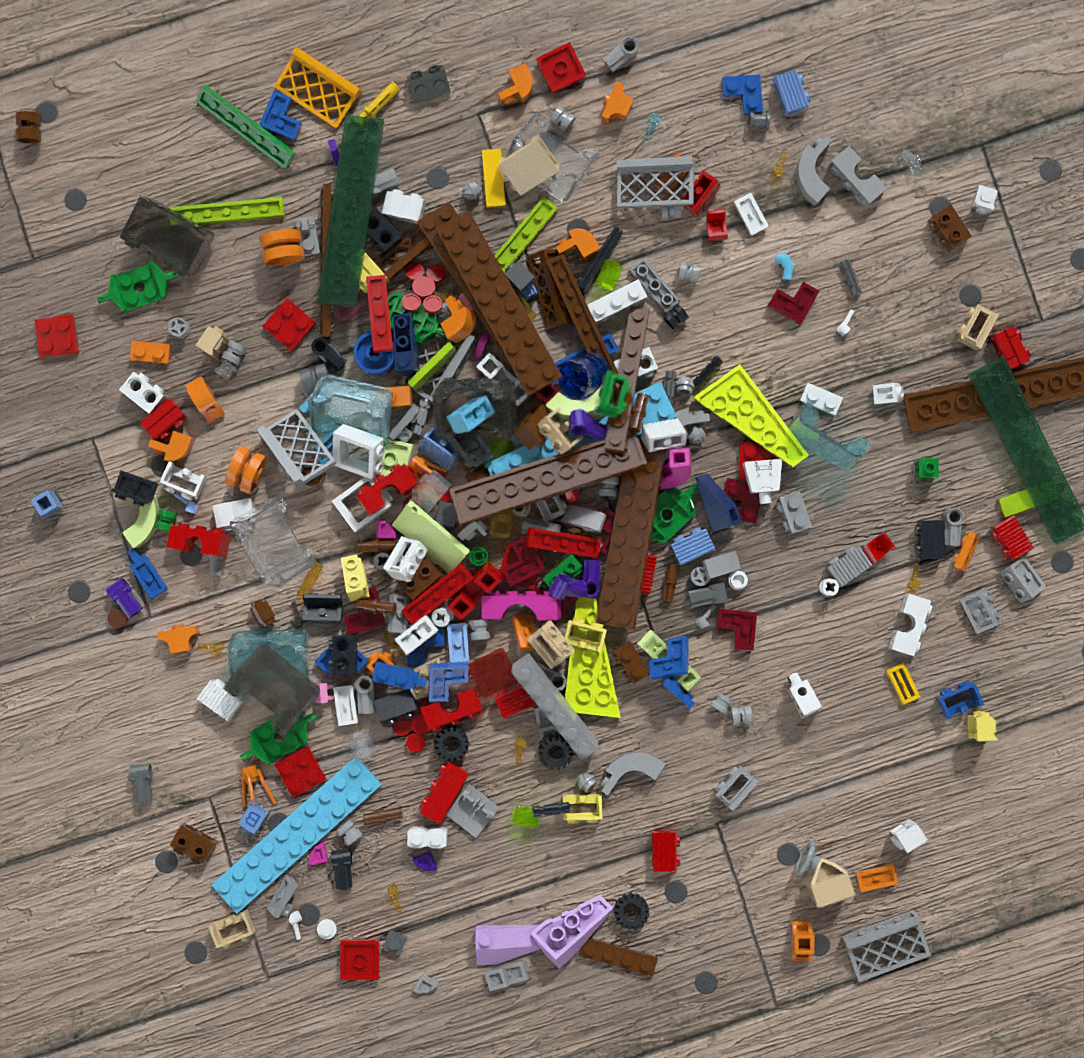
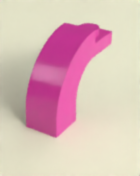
M689 448L670 450V462L664 464L660 490L676 487L690 478L691 452Z

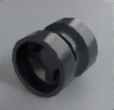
M679 304L674 305L672 311L666 312L662 316L673 330L677 329L681 322H685L689 318L688 314Z

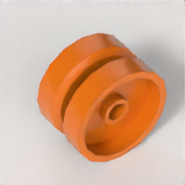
M282 229L260 235V247L266 250L262 253L264 265H288L305 259L304 248L299 246L302 242L300 230Z
M240 446L228 467L224 480L225 484L233 488L240 485L242 492L251 495L264 473L267 456L260 453L252 456L250 449Z

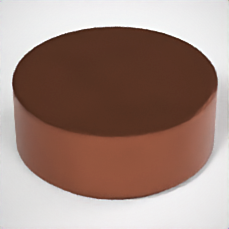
M113 609L109 612L107 620L112 627L120 628L126 625L128 617L122 609Z

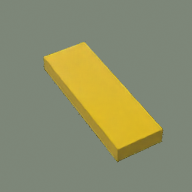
M501 149L482 150L487 208L506 207L504 180L499 170V161L502 158Z

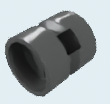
M325 363L314 367V371L306 369L299 372L307 395L318 392L320 387L322 389L333 387Z

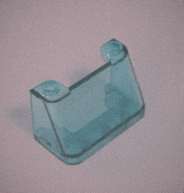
M322 376L308 399L312 430L317 433L327 434L332 432L336 425L342 426L345 424L384 438L383 447L385 448L389 437L393 400L392 392L384 387L337 376Z
M803 401L787 426L801 445L841 470L851 469L867 454L872 446L869 441L861 436L852 441L847 439L844 445L815 428L814 426L819 419V414L806 401Z
M303 629L238 631L231 635L227 653L232 690L246 691L252 686L253 682L290 681L291 686L297 690L309 688L308 631Z

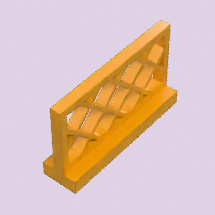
M295 47L292 52L293 56L274 87L338 129L357 97H360L363 91L298 47ZM295 61L302 64L303 72L293 74L292 66ZM315 72L319 82L309 84L307 74ZM304 75L306 85L296 87L294 77ZM291 78L292 89L285 90L280 87L284 79ZM323 84H333L335 93L325 95ZM320 85L322 96L312 98L310 87ZM307 88L309 99H298L297 90ZM346 93L351 96L347 104L340 105L338 95ZM335 96L337 106L327 108L325 98ZM323 99L324 109L315 110L313 101ZM338 109L339 118L335 123L330 120L328 111Z

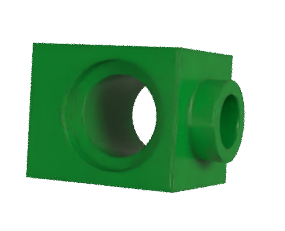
M919 458L915 460V479L939 478V458Z

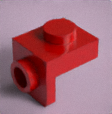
M715 209L706 212V228L709 241L728 239L725 209Z
M884 532L869 541L861 549L871 564H874L885 554L895 549V545Z

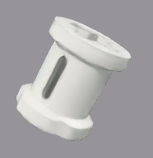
M824 579L819 584V590L823 595L833 596L838 592L839 584L835 579ZM826 583L833 585L831 587L832 591L825 590L827 588Z

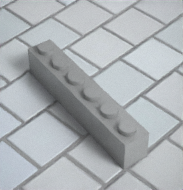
M528 653L513 663L512 674L580 759L583 760L597 751L598 740L531 655Z

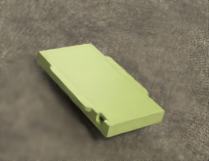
M412 501L406 505L392 524L404 535V538L420 541L428 550L425 556L434 564H438L447 573L456 568L469 553V550L447 532L439 522L433 520Z

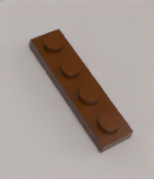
M590 937L579 949L578 956L649 976H653L658 956Z

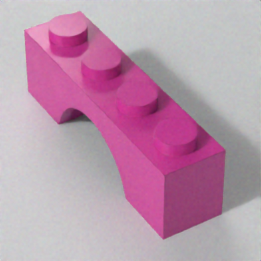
M491 590L488 594L481 596L482 619H502L506 617L510 607L515 604H523L530 607L535 612L538 620H558L561 618V599L553 597L549 591H544V594H536V591H525V594H518V591H506V594H499V591Z

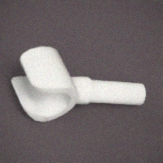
M850 310L845 320L838 326L837 332L840 335L844 336L851 329L847 324L853 316L854 310Z
M299 911L291 913L289 917V922L293 925L297 940L301 939L297 924L302 921Z

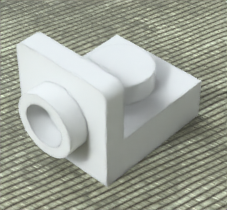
M979 185L971 208L976 209V212L980 214H990L994 210V202L998 190Z
M899 383L873 385L875 405L902 403L901 398H904V390Z
M481 521L478 523L473 522L457 536L462 541L465 539L469 541L476 535L474 531L478 529L485 537L487 535L485 532L487 528Z

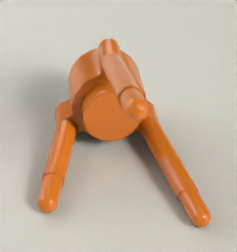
M415 456L408 468L425 490L438 501L439 498L421 479L418 473L422 475L426 471L444 482L445 478L427 468V466L443 472H447L446 468L443 469V467L427 461L423 457Z
M256 765L241 768L242 807L246 808V783H248L251 801H254L252 782L257 781V776L272 804L276 805V801L262 776L261 769H257Z

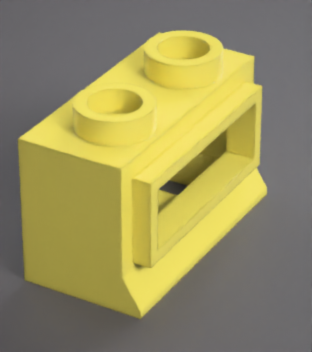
M357 555L341 558L346 592L350 601L370 598L364 563L361 558H358Z
M578 618L568 621L565 639L571 645L597 652L602 651L607 631L603 629L602 624L592 622L590 626L584 624L585 620ZM572 626L600 633L598 642L571 636Z
M973 711V715H967L968 738H975L977 741L997 740L994 735L996 733V722L990 716V712Z
M601 794L563 795V802H569L570 804H597V812L564 813L563 820H567V823H579V820H587V823H598V819H602Z

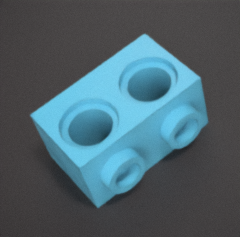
M485 395L472 398L447 416V419L455 434L470 431L495 413Z

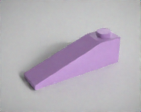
M597 896L580 904L578 908L569 912L565 911L562 915L552 920L551 918L545 920L531 933V936L545 955L560 969L576 954L614 909L602 896Z
M476 925L477 965H497L541 949L531 936V933L540 925Z

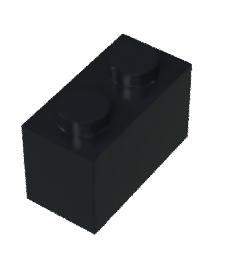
M944 520L917 521L914 531L915 536H918V544L915 545V553L918 556V560L946 559Z
M410 689L374 700L377 715L383 727H393L397 725V722L403 720L410 721L417 715H420L416 700Z

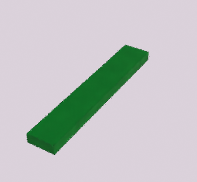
M207 85L202 86L196 99L198 104L285 170L289 168L296 152Z

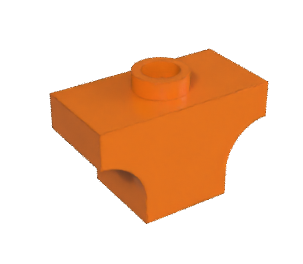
M616 81L611 95L607 94L603 105L605 109L602 113L601 121L607 124L614 118L626 121L633 105L634 98L624 93L623 83Z
M411 386L372 388L374 408L397 409L412 406Z
M183 624L172 626V630L157 632L158 640L167 642L171 654L193 650L192 640L196 634L200 633L199 625L184 628Z
M791 921L792 961H812V954H814L812 922Z

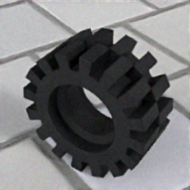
M448 725L436 733L434 748L438 756L443 758L444 761H459L461 757L464 758L466 756L465 753L469 750L468 737L460 727L457 728L455 725L449 727ZM448 737H456L459 745L457 749L449 751L444 747V741Z
M555 732V735L548 733V737L544 736L543 741L540 740L538 746L539 758L546 768L550 766L551 770H554V767L560 770L561 766L564 769L566 763H571L573 749L562 735H558V732ZM551 746H561L563 753L559 757L550 756L548 750Z
M637 893L623 894V897H619L617 903H615V918L621 927L628 930H637L638 927H643V924L648 921V904ZM629 904H634L639 908L638 916L633 919L626 917L624 914V909Z

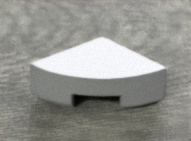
M422 973L412 991L418 994L433 991L439 983Z

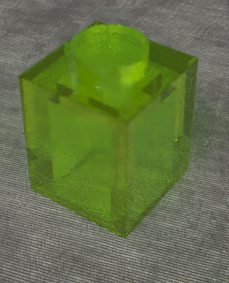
M605 260L596 284L614 291L623 267L615 260Z
M516 805V809H512V821H515V826L538 828L539 817L533 816L532 808L534 806Z

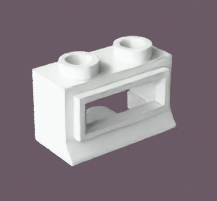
M168 462L160 484L164 486L163 490L172 494L177 491L182 493V498L192 501V498L198 500L207 479L202 474L198 476L186 468L181 469L174 466L172 462ZM172 475L196 484L197 487L194 493L170 484Z
M401 536L383 568L393 579L410 582L428 550L420 541L406 539ZM407 547L409 550L407 551V553H406V555H405V557H404V555H403L402 553L404 552L405 548Z

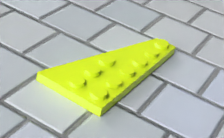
M740 364L693 398L770 453L782 459L783 462L792 468L809 456Z
M580 597L576 602L574 618L585 620L584 624L590 626L592 622L596 623L598 614L596 599ZM573 626L572 636L598 642L600 633ZM605 640L601 652L571 645L575 651L570 654L565 692L566 701L576 713L621 718Z

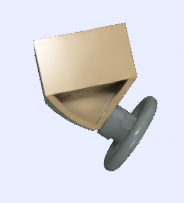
M813 841L807 843L799 856L794 873L796 877H801L807 869L810 870L805 881L815 905L820 908L855 896L848 872L831 860L815 856V843Z

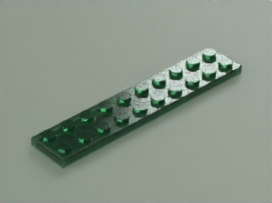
M353 115L345 116L317 301L319 304L357 308L384 119Z
M1001 356L969 373L968 376L1053 543L1058 544L1083 531L1084 513L1005 357Z

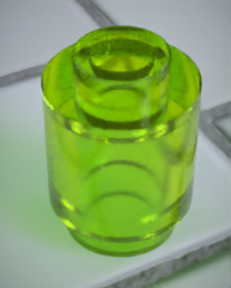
M497 436L489 446L494 454V457L490 460L493 461L508 454L512 450L510 446L512 442L505 436L501 438Z

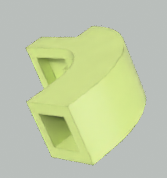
M603 385L592 396L578 401L570 400L558 392L545 406L550 413L558 407L562 409L554 416L562 424L566 421L570 422V412L575 409L585 410L589 418L597 421L605 416L594 412V408L599 404L601 396H598ZM612 388L609 403L612 402L614 398V388Z
M155 495L151 505L139 506L137 521L122 532L133 548L138 549L144 545L157 529L154 527L159 519V504Z
M652 630L637 643L653 659L668 656V646ZM689 666V674L673 678L689 691L701 676Z

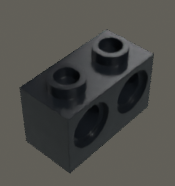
M377 208L359 223L362 228L360 230L367 239L369 237L373 239V246L380 253L384 251L387 254L403 240L402 235ZM377 222L378 227L371 230L369 229V224ZM384 236H390L391 241L384 244L381 242Z
M358 635L332 636V640H329V651H332V659H329V671H332V675L358 674ZM340 640H345L348 643V648L345 651L340 650L338 647ZM341 659L346 660L348 663L346 670H341L338 667V662Z

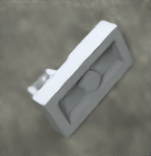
M315 217L295 219L296 228L301 231L302 242L299 246L304 248L305 257L320 255Z
M412 404L391 430L390 438L393 440L398 438L405 443L411 438L413 432L407 425L409 422L413 424L419 417L417 413L419 407L416 404Z
M389 594V602H395L397 610L395 615L389 614L386 630L389 633L402 634L408 630V619L401 610L409 604V596Z
M285 875L267 907L271 915L279 918L280 915L289 916L293 908L289 900L296 893L298 884L288 875Z

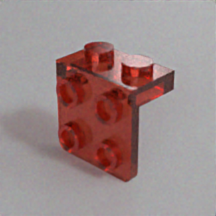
M499 648L468 663V675L471 680L475 679L477 683L475 689L479 697L483 696L484 699L518 682L512 674L513 666L503 648Z

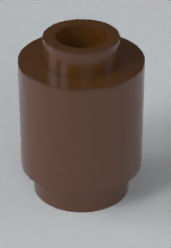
M259 599L251 604L253 608L250 609V612L262 628L276 621L274 618L275 614L267 600L262 601Z

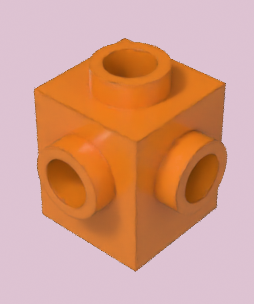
M380 651L378 654L374 652L367 660L370 663L366 667L370 669L368 672L373 676L376 662L384 661L385 664L395 665L396 663L393 662L394 657L387 651L384 653Z

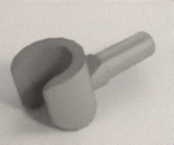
M711 605L708 611L696 620V625L700 630L709 625L706 619L716 608L715 605Z

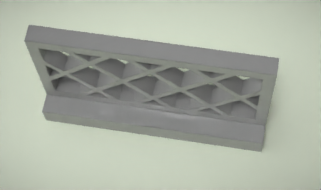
M693 156L617 160L618 208L694 205L695 160ZM682 172H690V178L685 183L677 178ZM663 173H669L672 176L666 184L658 179ZM630 174L634 179L626 186L622 182V175ZM644 174H650L653 177L647 185L640 180ZM657 180L663 187L654 194L649 187ZM674 180L682 185L675 193L668 188ZM638 181L644 188L635 195L630 188ZM685 188L689 192V200H680L677 195ZM666 189L672 196L667 201H662L658 196ZM647 190L653 197L648 202H643L639 197ZM629 191L634 198L630 202L622 203V196Z
M438 318V325H440L443 320ZM436 334L434 335L435 338H430L421 345L418 350L419 359L426 358L428 362L430 356L437 354L441 350L438 340L445 338L442 336L437 337ZM469 335L462 340L461 344L453 346L457 349V352L450 361L441 366L444 372L443 375L435 379L432 375V380L426 381L420 387V390L416 391L412 388V391L441 407L476 347L477 339ZM436 341L438 351L428 353L427 345ZM403 376L399 384L410 386L406 383L409 376ZM433 383L434 390L429 396L424 393L423 386Z
M298 409L266 429L264 426L257 429L261 440L299 492L305 489L304 484L337 464ZM295 417L300 419L298 426L289 425L290 421ZM278 428L283 429L282 436L273 435L272 432ZM287 430H296L295 437H287ZM300 431H308V438H299ZM284 441L293 442L291 449L283 448ZM297 442L306 443L304 450L295 449ZM310 444L319 445L317 452L308 451ZM293 455H302L301 462L292 461ZM307 455L316 456L314 464L305 463ZM320 457H327L330 460L324 465L318 464ZM303 467L312 468L311 473L305 477L302 475Z
M914 910L842 936L858 982L931 956L920 924L921 921ZM917 927L918 932L915 938L906 935L909 928ZM893 934L900 935L896 945L888 942ZM904 938L913 941L908 950L900 947ZM874 941L882 942L879 951L870 948ZM916 943L924 948V952L915 954L912 951ZM886 944L894 947L890 957L882 954ZM861 947L864 951L861 957L858 958L853 955L852 949ZM898 950L906 953L903 960L898 961L894 959ZM868 951L876 954L873 963L864 960ZM880 956L888 959L884 967L876 966ZM862 963L870 966L867 973L860 975L859 968Z

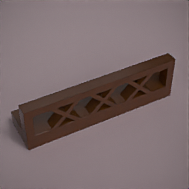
M419 226L376 263L390 282L431 247L425 235L419 233L421 231ZM415 235L423 236L421 242L416 246H411V240ZM400 248H409L407 254L402 258H397V251ZM386 260L394 261V265L387 271L381 266Z
M556 249L542 250L527 257L531 274L535 277L534 284L547 330L573 324L572 318L546 264V261L557 257ZM540 258L541 265L539 269L536 267L534 259ZM542 276L546 279L545 287L541 285L540 280ZM547 294L551 297L550 305L546 303ZM552 312L557 318V322L552 324L551 320Z

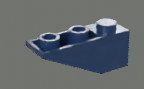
M412 313L393 315L395 372L400 376L415 375L420 370Z
M708 473L695 477L697 488L700 491L703 506L706 509L713 532L742 523L736 504Z

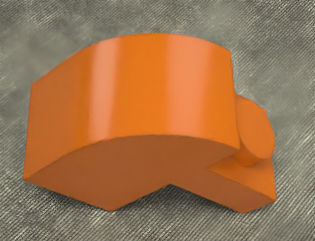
M526 63L508 71L509 79L513 86L498 93L501 105L505 103L507 105L512 104L518 97L524 103L530 97L533 83L532 75Z
M584 229L569 230L568 235L570 239L565 238L559 241L556 247L558 256L576 248L583 261L600 250V246L594 236Z
M449 296L445 301L452 316L443 321L441 326L447 338L458 344L471 334L475 326L476 317L474 311L468 309L461 299Z
M202 375L185 385L193 403L208 423L225 414L224 409L214 397L212 389Z
M173 431L169 445L150 439L148 447L153 448L152 452L162 456L165 452V461L179 462L190 454L195 438Z

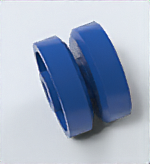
M367 332L356 341L354 359L366 374L383 376L395 367L394 343L392 341L393 351L378 352L379 356L376 357L373 355L372 332Z

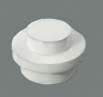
M734 571L730 574L728 582L733 589L741 590L747 585L748 578L744 572Z
M330 919L322 920L317 927L319 936L324 939L332 938L337 931L336 924Z

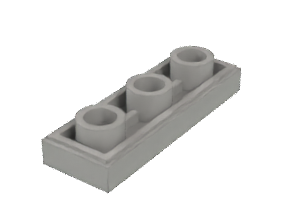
M644 258L629 269L632 276L636 280L639 279L644 290L664 313L669 312L674 305L680 303L678 297ZM657 283L658 288H653L651 284Z

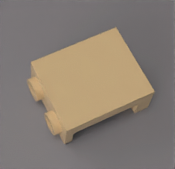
M537 134L531 139L529 144L507 158H500L499 170L503 176L508 177L512 189L518 191L521 196L559 171V164Z

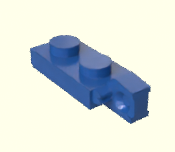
M136 548L128 551L133 560L130 562V568L150 599L152 600L167 591V585L145 553L141 555Z
M376 662L372 678L374 682L406 689H415L416 685L426 687L427 678L418 677L419 672L413 669Z

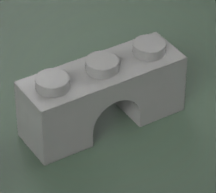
M848 146L829 164L830 170L836 177L839 176L843 180L844 187L856 195L855 198L861 205L868 207L885 192L887 187L875 174L867 180H861L856 177L854 169L862 159Z

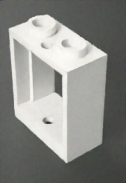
M343 424L333 433V458L337 463L334 466L373 479L382 472L384 463H382L385 451L383 447L384 438ZM349 443L368 449L369 463L350 457Z
M376 476L373 479L362 478L332 501L356 533L393 506L391 495L387 491H382L381 497L386 503V507L358 523L344 504V499L367 482L371 485L375 484Z

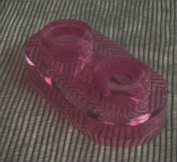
M357 288L349 291L334 307L336 319L340 322L351 320L366 304L367 297L365 293ZM356 296L361 298L359 302H354ZM347 310V315L342 316L341 311Z

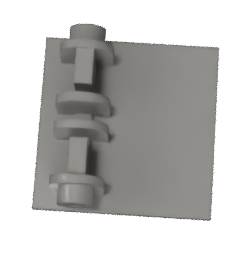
M469 784L446 815L476 838L500 807Z

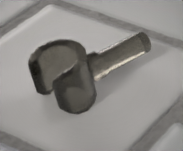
M293 601L291 604L295 618L290 620V623L294 629H298L304 623L299 616L296 601Z

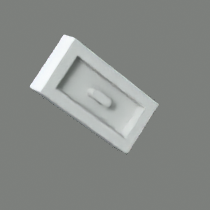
M751 193L734 201L733 204L750 236L769 227Z
M807 383L800 402L835 416L843 397Z
M353 685L334 687L338 725L359 723Z

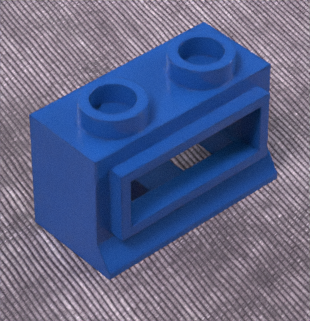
M967 680L957 684L958 688L954 690L947 688L940 691V695L936 698L944 718L951 719L952 715L956 713H964L973 706L984 705L976 683H969ZM969 689L971 698L946 707L945 698Z

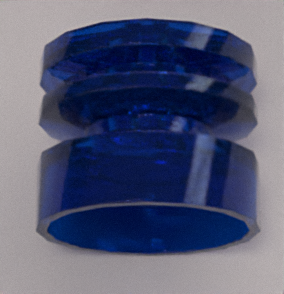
M592 352L567 360L559 369L562 375V379L559 380L561 389L568 397L576 400L594 394L604 384L605 380H602V377L609 370L608 364L604 358Z

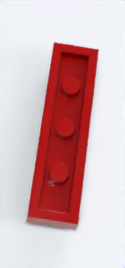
M385 275L367 276L374 353L393 351Z
M528 527L525 546L598 558L601 539Z
M461 563L401 611L411 624L414 625L474 577L464 564Z

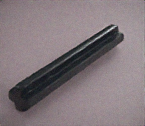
M618 227L613 228L578 283L580 291H587L622 236V229Z

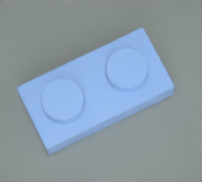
M467 623L447 624L450 663L470 661Z

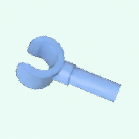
M177 492L174 494L177 499L187 504L185 511L193 514L196 513L198 508L196 503L182 498Z

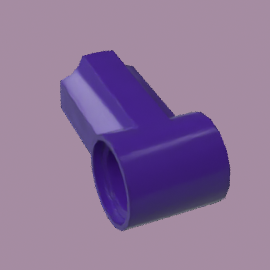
M575 409L570 412L571 433L575 435L586 434L597 440L604 438L607 432L606 425L589 418L587 412L583 409Z
M584 560L583 581L586 584L591 583L596 587L595 593L592 595L586 593V597L592 598L599 593L601 561Z
M558 574L549 589V593L561 600L565 596L585 597L587 584L583 580H575L564 574Z
M120 578L106 589L110 598L118 603L128 618H131L143 609L132 594V589L125 579Z

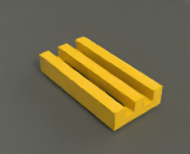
M904 662L885 670L902 705L920 698ZM898 669H902L914 696L911 697ZM892 672H895V674H896V676H897V678H898V680H899V682H900V684H901V686H902V689H903V691H904V693H905V695H906V697H907L906 700L904 699V697H903V695H902V692H901V690H900V688H899V686H898V684H897V682H896V680H895V678H894Z

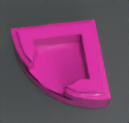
M485 332L482 335L474 352V356L479 359L491 336L489 333Z
M377 519V539H397L394 528L388 522Z
M325 842L318 844L312 850L309 857V866L329 861Z

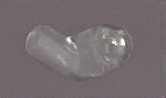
M903 149L900 158L908 161L912 174H919L922 171L920 157Z

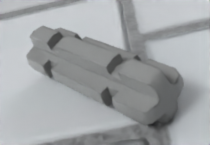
M421 398L420 408L417 412L419 417L411 427V431L415 435H421L423 430L421 427L422 425L424 426L429 412L427 409H430L432 404L426 398Z

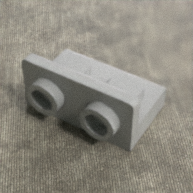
M800 491L777 498L776 507L779 514H783L784 520L782 524L784 530L789 532V535L812 527Z
M1024 555L999 571L1003 580L1021 603L1032 599L1046 587Z
M984 587L960 599L976 634L998 626L1001 622V614L997 608H994L992 596Z

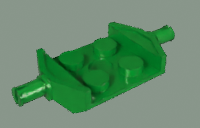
M150 261V264L117 275L111 274L109 292L96 296L99 304L109 300L114 301L123 312H127L166 299L169 280L180 277L179 271L176 269L164 273L153 261ZM138 283H144L145 289L141 293H137L135 290Z
M399 293L393 294L388 299L392 332L393 315L412 313L414 315L413 323L416 341L419 345H423L436 334L447 339L444 330L438 325V313L431 314L426 312L423 303L415 312L404 310L402 307L404 295Z
M693 483L687 491L672 487L665 489L658 496L651 540L665 544L696 514L691 500L692 495L698 490L697 487L693 490L697 485L696 483ZM669 509L672 512L670 520L662 518L663 510Z
M287 709L251 730V748L240 754L241 758L246 756L242 761L245 762L249 758L257 756L270 765L309 742L307 726L318 719V716L313 712L306 717H301L295 711ZM277 731L284 732V741L276 740L275 733Z

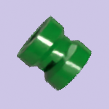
M159 509V519L154 528L170 531V525H173L178 513ZM161 520L170 521L171 523L162 522Z
M475 547L470 551L469 559L474 565L482 566L488 561L489 554L484 548Z

